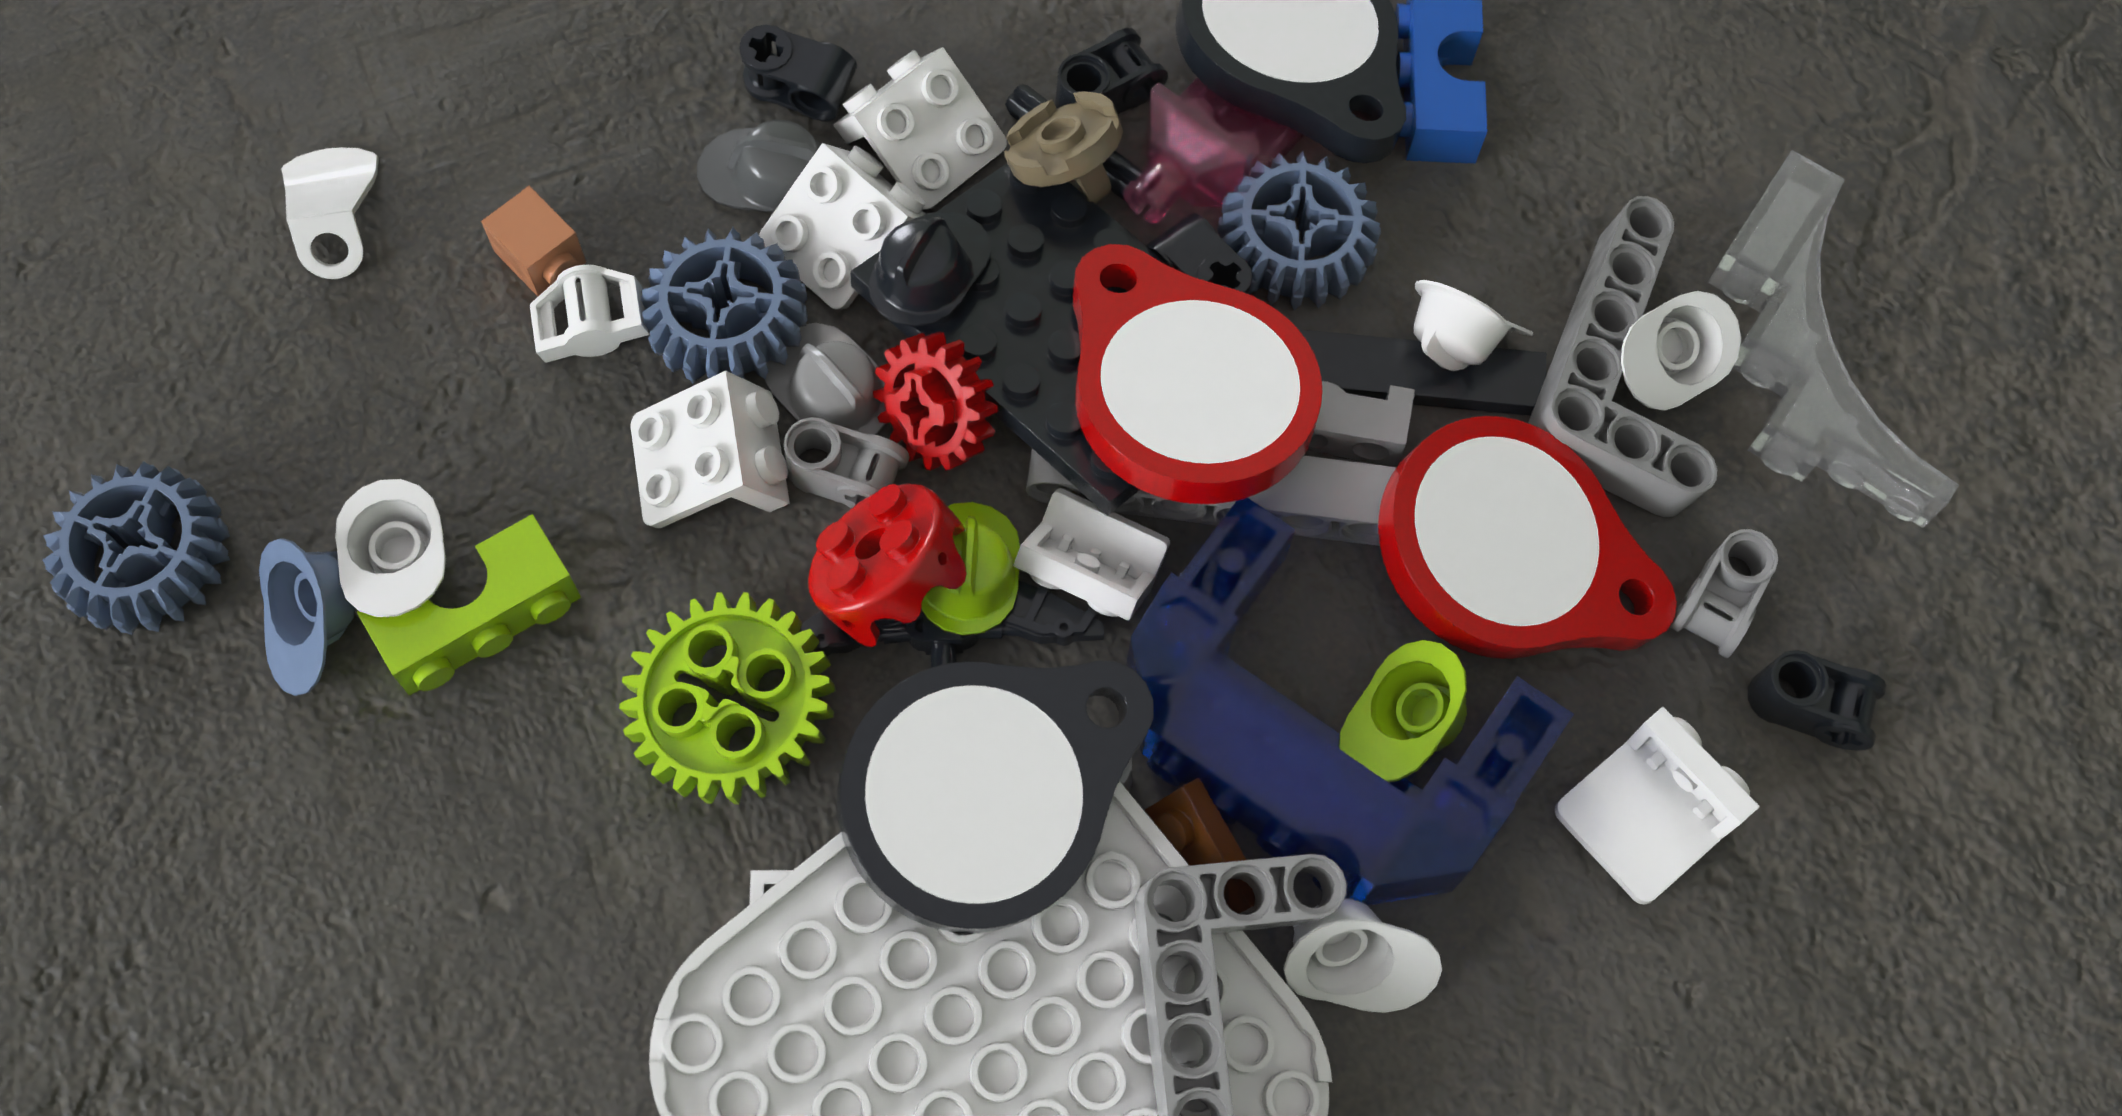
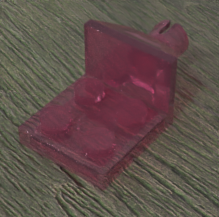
M1198 77L1180 96H1177L1158 83L1151 90L1145 141L1147 168L1124 189V198L1137 215L1149 203L1151 208L1144 214V220L1153 224L1159 223L1179 198H1183L1193 206L1222 208L1224 197L1227 196L1228 192H1238V187L1242 183L1244 176H1250L1251 168L1254 167L1257 161L1271 168L1272 160L1278 153L1285 157L1304 135L1287 126L1232 105L1212 92Z

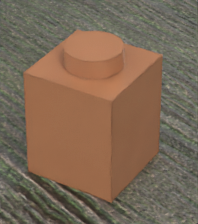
M530 186L526 187L481 221L494 252L537 297L557 280L558 275L564 270L586 263L576 232Z

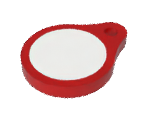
M1108 244L1094 248L1081 258L1075 269L1073 308L1080 337V360L1075 403L1077 417L1083 434L1100 460L1117 476L1144 492L1171 501L1189 504H1221L1238 501L1263 492L1286 477L1297 466L1310 445L1320 412L1323 393L1322 377L1317 359L1308 341L1299 329L1277 309L1252 295L1185 274L1156 260L1144 251L1129 245ZM1120 287L1127 290V292L1114 293L1106 288Z
M1500 416L1470 417L1447 424L1424 439L1399 463L1385 487L1379 510L1378 533L1381 554L1388 576L1400 598L1413 615L1434 634L1453 646L1480 656L1499 659L1523 658L1567 648L1632 650L1666 632L1675 618L1677 600L1673 585L1664 571L1645 553L1624 526L1603 487L1587 464L1569 446L1560 442L1552 434L1541 428L1517 419ZM1620 589L1633 602L1634 614L1628 612L1621 604L1619 598Z

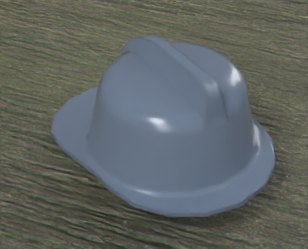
M280 538L267 544L261 554L259 566L260 585L264 601L265 647L267 662L275 681L283 691L299 696L310 693L319 682L325 666L327 646L339 640L353 620L356 608L344 596L339 578L337 551L305 552L295 542Z

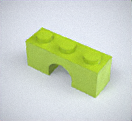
M533 514L475 546L486 565L487 582L483 592L472 603L460 608L448 609L437 606L431 599H428L419 608L400 616L375 617L357 612L391 674L409 696L419 690L429 691L442 686L453 677L457 668L477 657L486 658L501 652L511 644L513 636L536 623L543 625L559 619L570 609L571 603L582 598L570 574Z

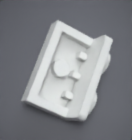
M1058 488L1051 496L1042 522L1021 544L1013 566L1029 573L1031 578L1041 586L1050 589H1062L1087 601L1088 605L1100 614L1111 617L1119 616L1129 621L1151 592L1170 546V540L1168 537L1117 513L1112 512L1107 516L1093 502L1063 488Z

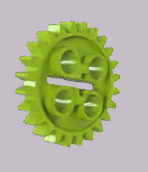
M718 592L714 599L713 610L706 612L694 598L690 600L691 618L683 621L672 611L666 613L667 621L671 628V631L666 635L648 629L646 634L655 646L651 654L640 651H633L631 657L643 670L641 675L622 677L621 682L630 691L637 694V697L619 703L621 711L628 717L637 719L623 729L624 735L633 743L643 742L634 752L635 757L644 765L655 763L651 775L662 784L674 778L673 789L685 798L694 790L696 785L698 796L707 804L713 803L720 787L723 788L726 797L733 804L740 803L744 785H749L760 798L766 797V777L773 774L785 785L789 784L791 781L785 765L790 760L807 767L811 763L807 754L801 749L805 741L824 743L826 740L813 724L815 720H825L834 716L830 706L818 699L836 691L835 685L829 677L818 675L831 666L830 661L823 651L812 652L819 644V640L813 631L808 629L799 632L802 622L793 611L780 618L781 609L773 599L769 598L757 612L756 602L748 592H743L736 608H732L724 594ZM719 645L727 646L726 654L721 662L712 667H702L703 656L709 649ZM774 669L785 670L783 681L778 687L772 691H758L759 681L765 673ZM682 673L689 674L725 695L732 696L737 690L749 705L770 712H778L779 717L776 721L771 722L757 716L748 708L732 700L723 699L718 703L706 689L689 683L678 682V676ZM686 703H697L696 713L688 723L676 727L672 726L674 713L679 707ZM744 727H755L753 741L748 747L740 751H729L730 739L736 731Z

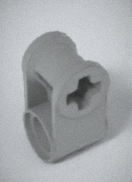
M810 417L801 419L793 424L785 434V460L789 479L794 486L804 492L842 503L850 508H853L856 504L876 493L881 488L893 484L898 470L905 469L910 458L905 448L890 439L874 434H864L830 423L821 418ZM813 448L821 449L828 453L827 458L817 463H807L799 459L801 453Z
M1742 529L1731 533L1705 562L1698 578L1691 585L1677 608L1675 618L1669 628L1677 632L1685 628L1718 647V654L1728 659L1751 625L1756 613V606L1776 571L1778 554L1772 541L1763 533L1752 529ZM1729 557H1736L1744 561L1751 571V576H1745L1736 572L1729 563Z

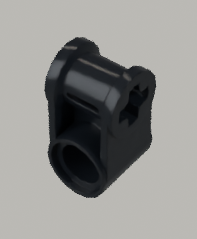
M766 24L755 26L748 30L741 38L739 46L741 59L745 64L743 81L746 90L751 96L760 101L771 102L798 111L814 120L831 121L836 118L857 69L856 60L846 50L832 43L818 42L782 30L777 26ZM772 41L776 43L777 54L773 53ZM759 74L763 75L764 86L760 84Z
M1124 28L1111 34L1104 41L1077 54L1070 55L1062 61L1058 69L1055 106L1060 108L1067 104L1077 103L1073 93L1086 91L1101 93L1109 98L1119 114L1131 107L1145 104L1154 98L1166 85L1168 72L1161 64H1154L1140 46L1141 37L1136 30Z
M1197 213L1188 214L1146 245L1168 263L1170 267L1178 271L1244 293H1248L1250 290L1252 272L1246 260L1241 258L1224 242L1210 223Z
M1792 650L1784 652L1752 678L1748 686L1747 698L1752 710L1761 719L1769 723L1778 724L1813 736L1821 742L1836 748L1861 751L1872 748L1875 743L1876 734L1871 729L1876 700L1883 698L1887 685L1881 677L1869 671L1845 667L1813 656L1806 651ZM1779 677L1787 680L1794 687L1796 698L1786 694L1781 688Z

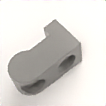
M1322 381L1321 408L1308 449L1329 455L1397 467L1407 442L1415 389L1390 385L1386 400L1348 394L1338 385Z

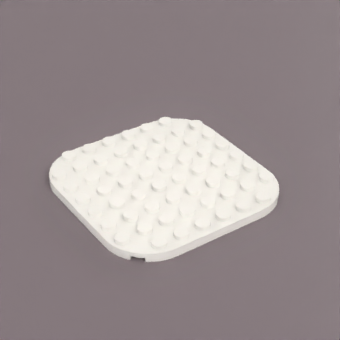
M1119 781L1095 854L1084 873L1064 896L1042 912L1014 926L989 932L958 933L921 924L896 911L883 901L868 886L857 871L840 832L705 940L685 960L670 981L660 1001L650 1040V1080L660 1116H1158L1134 911L1135 897L1140 887L1159 871L1189 865ZM1162 885L1157 887L1153 901L1157 913L1168 921H1181L1186 913L1187 906L1184 895L1173 886ZM1243 931L1212 934L1234 1116H1328L1329 1082H1332L1331 1068L1325 1045L1311 1015ZM1171 955L1166 958L1162 966V977L1165 985L1177 994L1186 995L1192 989L1195 981L1193 966L1181 956ZM1180 1027L1171 1038L1170 1050L1173 1058L1180 1065L1192 1068L1200 1061L1203 1055V1043L1196 1031L1189 1027ZM1193 1099L1183 1106L1179 1116H1211V1113L1204 1103Z

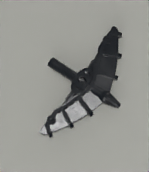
M1019 580L1013 610L1001 624L984 633L960 635L942 630L927 619L922 609L919 617L911 623H903L895 619L886 618L874 621L880 630V637L877 642L884 641V644L909 642L918 651H924L926 655H931V668L948 663H957L956 654L963 653V650L974 646L979 638L1002 639L1003 636H1019L1039 644L1057 643L1061 646H1067L1073 642L1104 640V623L1098 619L1100 613L1091 607L1085 612L1052 594V589L1041 585L1037 588ZM822 611L803 622L799 631L811 629L819 640V644L812 652L823 651L826 656L832 653H849L864 646L835 625Z

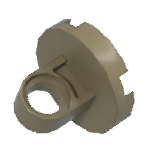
M1082 91L1073 93L1077 103L1056 108L1053 99L1023 115L1006 136L1010 149L1009 151H1004V155L1014 177L1023 184L1038 187L1070 182L1087 197L1089 202L1093 201L1095 204L1111 192V183L1102 163L1117 149L1123 135V129L1115 106L1109 98L1101 93Z

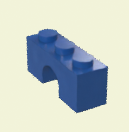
M1406 0V4L1397 3L1395 14L1398 23V39H1403V52H1398L1396 69L1399 87L1404 88V104L1406 107V121L1399 137H1405L1406 161L1475 164L1487 134L1485 81L1460 80L1449 75L1442 67L1446 65H1472L1483 34L1482 0Z

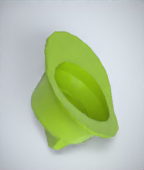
M975 502L954 503L948 507L965 527V531L957 536H953L956 549L965 563L967 573L965 582L957 589L935 586L925 595L921 609L927 619L942 630L960 635L984 633L1001 624L1013 610L1019 579V569L1013 566L1020 548L1018 532L1007 516L991 506Z
M1421 640L1404 644L1387 656L1375 672L1370 684L1348 714L1340 731L1339 752L1347 769L1359 779L1377 784L1399 781L1418 771L1434 752L1443 749L1456 739L1463 729L1467 716L1465 697L1467 692L1466 671L1457 654L1442 643Z

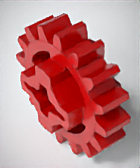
M936 332L928 336L920 333L901 340L898 346L887 349L884 354L888 363L876 367L875 374L885 383L884 387L873 391V397L878 401L884 402L886 411L881 412L877 418L879 423H891L894 431L889 439L896 443L903 441L907 445L906 450L910 455L909 462L923 457L926 470H933L942 465L945 470H949L981 454L985 450L982 441L994 436L995 429L985 418L997 413L998 406L985 399L984 392L990 390L994 384L991 379H979L976 373L982 363L979 356L967 361L963 357L964 342L959 339L947 344L944 332Z

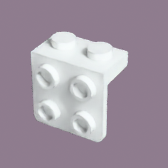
M944 47L921 58L915 50L901 58L887 69L892 78L891 81L878 91L874 89L872 84H869L855 93L842 104L848 114L833 124L846 144L865 137L896 182L907 186L925 201L926 204L922 210L935 206L1003 152L1007 145L1005 135Z
M822 143L764 225L759 236L763 238L765 248L777 243L784 252L785 260H793V263L798 267L800 280L830 307L843 310L848 308L859 294L851 287L850 271L879 252L884 239L895 227L925 215L922 209L926 203L907 186L896 182L893 186L879 174L883 169V165L862 148L854 146L851 151Z
M724 371L633 416L631 420V434L642 517L645 524L655 528H662L730 497L768 512L790 504L786 482L788 467L781 451L777 426L779 411L771 391L728 371Z
M1661 707L1641 725L1627 742L1558 801L1555 806V815L1635 902L1645 905L1655 900L1713 846L1743 823L1760 806L1750 797L1749 787L1742 777L1734 770L1726 766H1720L1702 747L1701 738L1696 730L1685 720L1673 717L1664 707Z

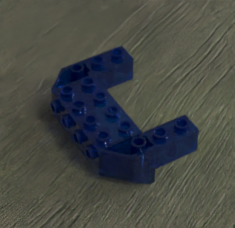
M1249 498L1236 501L1179 577L1173 573L1169 575L1130 638L1126 666L1132 668L1146 682L1153 698L1154 718L1146 737L1140 744L1141 754L1149 758L1147 761L1148 767L1162 780L1174 786H1179L1181 782L1188 784L1200 778L1225 823L1234 824L1237 820L1259 835L1256 839L1257 843L1272 857L1315 854L1323 855L1333 860L1343 871L1346 880L1345 898H1351L1366 905L1453 892L1471 871L1516 806L1515 802L1574 713L1517 676L1457 765L1444 758L1423 790L1405 778L1394 782L1385 781L1339 749L1340 734L1227 657L1236 625L1286 559L1296 530ZM1313 877L1314 884L1322 891L1319 881Z

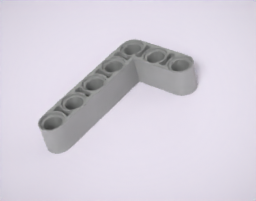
M1637 196L1624 206L1602 232L1597 241L1528 423L1547 431L1560 442L1569 446L1592 470L1604 490L1655 515L1674 517L1712 488L1717 480L1718 470L1715 460L1709 451L1698 443L1612 401L1623 372L1621 355L1624 339L1630 327L1644 314L1674 231L1673 216L1665 204L1649 196Z
M1307 854L1172 867L1159 871L1140 887L1135 897L1134 911L1158 1116H1179L1183 1106L1193 1099L1204 1103L1210 1110L1211 1116H1234L1212 934L1305 925L1331 915L1341 906L1346 896V880L1343 871L1333 860L1323 855ZM1298 872L1309 873L1319 881L1322 888V900L1317 908L1307 907L1296 898L1293 890V881ZM1240 879L1246 882L1253 890L1255 901L1249 915L1238 914L1232 911L1226 904L1223 895L1227 880ZM1162 885L1173 886L1184 895L1187 906L1186 913L1181 921H1168L1157 913L1153 903L1157 887ZM1171 955L1181 956L1193 966L1195 981L1192 989L1186 995L1171 991L1163 981L1162 966L1166 958ZM1180 1027H1189L1196 1031L1203 1043V1055L1200 1061L1192 1068L1180 1065L1173 1058L1170 1050L1171 1038Z

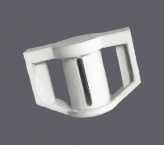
M584 264L564 270L558 275L557 280L530 304L536 353L545 363L573 355L595 357L614 351L621 342L650 335L643 321L642 311L646 308L641 301L642 285L632 275L596 265ZM578 278H580V279H581V283H580V282H577V283H576V280H577ZM611 284L620 286L624 318L614 321L611 318L607 291ZM565 299L569 328L565 330L564 334L557 336L554 308Z

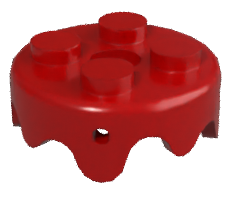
M917 484L887 485L856 504L837 522L832 523L821 532L816 542L817 551L812 560L808 576L809 593L815 605L840 629L862 645L867 647L876 646L880 637V630L876 626L875 620L886 618L895 619L903 623H911L919 617L922 601L932 588L942 586L948 589H957L963 585L967 575L965 563L956 549L953 536H957L965 531V527L934 491L925 486Z

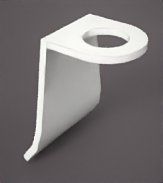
M326 148L298 156L281 168L285 185L286 218L298 258L307 270L319 277L327 279L346 277L353 273L362 261L363 243L354 214L370 191L378 174L379 157L374 152L359 148ZM323 233L336 234L346 242L349 249L348 256L337 264L324 263L316 258L312 252L311 243L313 239Z

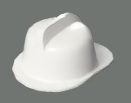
M1420 280L1415 283V290L1421 296V301L1414 323V335L1421 342L1423 352L1442 368L1457 371L1469 365H1480L1489 357L1508 331L1533 336L1532 331L1505 320L1491 307L1462 291L1433 281Z
M1693 291L1678 295L1641 316L1630 327L1622 345L1621 355L1624 380L1634 398L1647 408L1665 411L1684 404L1725 378L1738 359L1741 344L1738 319L1729 304L1715 294Z
M402 479L379 480L360 488L345 502L337 517L335 539L340 584L346 600L359 612L375 617L400 616L419 608L435 594L444 579L446 556L442 523L434 499L417 484Z
M1344 898L1341 906L1331 915L1305 925L1293 926L1295 932L1293 938L1294 946L1288 952L1283 969L1287 985L1298 995L1314 1000L1329 1001L1362 1011L1387 1013L1406 1009L1424 1000L1438 984L1442 965L1439 952L1427 938L1411 930L1383 923L1366 904L1360 901Z

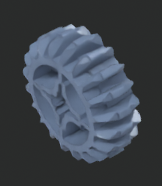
M1303 151L1296 157L1295 163L1291 164L1280 153L1272 160L1271 168L1257 161L1254 167L1251 168L1250 176L1239 175L1238 179L1234 182L1233 191L1228 192L1227 196L1224 197L1221 209L1223 215L1219 218L1217 233L1250 266L1252 283L1248 293L1251 294L1262 287L1268 290L1267 299L1270 306L1279 299L1280 295L1290 297V303L1294 310L1301 306L1303 297H1309L1318 309L1325 303L1328 293L1341 300L1347 294L1350 284L1358 286L1364 279L1367 268L1375 260L1377 248L1375 247L1381 234L1380 223L1375 221L1378 212L1376 202L1365 200L1367 195L1365 182L1349 185L1351 177L1349 167L1336 173L1330 171V163L1327 156L1318 162V165L1308 164ZM1286 202V203H1284V204H1282V205H1275V204H1278V203ZM1295 217L1298 218V230H1296ZM1299 231H1301L1303 239L1302 244L1299 243ZM1330 250H1336L1334 253L1330 254ZM1317 255H1328L1320 259L1309 260Z
M732 227L726 239L718 240L716 235L710 229H707L704 238L705 242L697 245L684 236L682 244L684 252L678 255L664 250L662 261L665 268H650L648 279L651 287L642 289L641 301L646 308L642 311L643 321L650 332L648 340L652 350L658 356L663 355L665 365L672 372L683 369L686 379L690 380L692 384L705 374H707L709 379L724 371L746 379L745 373L754 370L757 375L766 380L769 372L767 362L771 360L786 365V359L788 358L786 347H800L802 339L800 327L806 326L808 321V313L805 306V301L808 297L805 284L799 280L798 267L793 263V260H785L784 252L777 243L765 248L764 240L757 232L745 242H742L740 233L734 227ZM740 279L752 281L762 286L769 293H759L758 287L743 285ZM716 312L720 314L719 321ZM678 322H690L693 328L707 330L710 338L697 336L687 331Z
M143 461L136 473L133 474L127 467L116 464L113 480L106 482L101 476L91 474L93 489L83 495L80 492L69 490L70 500L74 504L69 512L52 511L55 522L62 529L43 535L46 546L53 551L52 554L42 560L46 570L54 576L49 583L52 585L53 591L67 602L66 606L78 617L87 618L97 628L108 630L111 626H115L120 632L133 635L139 623H141L149 631L159 632L163 615L168 614L175 621L184 622L182 606L190 600L195 604L206 605L205 596L200 591L204 584H222L220 573L213 567V565L230 560L228 550L221 543L230 537L227 525L220 519L222 516L221 508L212 497L206 496L207 491L197 480H192L190 477L186 479L178 470L170 466L159 472L154 465H149ZM179 514L182 523V535L176 551L170 546V543L176 531L172 524ZM99 546H102L104 554L98 566L103 571L96 581L94 570L95 557Z

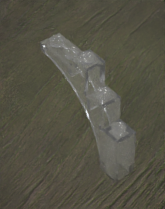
M1791 150L1708 281L1711 285L1722 290L1732 301L1747 304L1760 312L1740 344L1739 356L1733 369L1742 373L1743 377L1751 384L1761 388H1768L1780 395L1748 451L1760 457L1771 470L1779 474L1790 475L1801 482L1815 466H1818L1828 472L1830 477L1838 484L1861 491L1883 504L1886 510L1893 516L1901 520L1912 521L1924 528L1948 505L1959 484L1912 452L1878 418L1852 382L1832 340L1821 297L1820 253L1829 212L1845 179Z

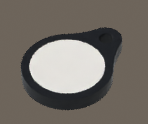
M1180 0L1175 29L1180 51L1192 72L1212 92L1238 108L1287 126L1309 137L1335 155L1348 161L1365 164L1381 161L1392 153L1406 121V107L1400 93L1397 78L1398 23L1390 0ZM1351 111H1363L1369 114L1370 121L1357 118Z
M1093 661L1080 665L1051 668H1030L987 662H957L929 668L901 681L886 692L864 716L848 746L839 774L837 788L839 825L843 841L857 871L868 886L893 909L914 921L944 931L958 933L996 931L1026 921L1050 907L1071 889L1088 867L1101 839L1104 823L1118 782L1133 753L1149 731L1154 718L1153 698L1146 682L1132 668L1116 661ZM1092 696L1109 698L1116 705L1119 712L1117 725L1112 728H1103L1096 725L1087 713L1088 698Z

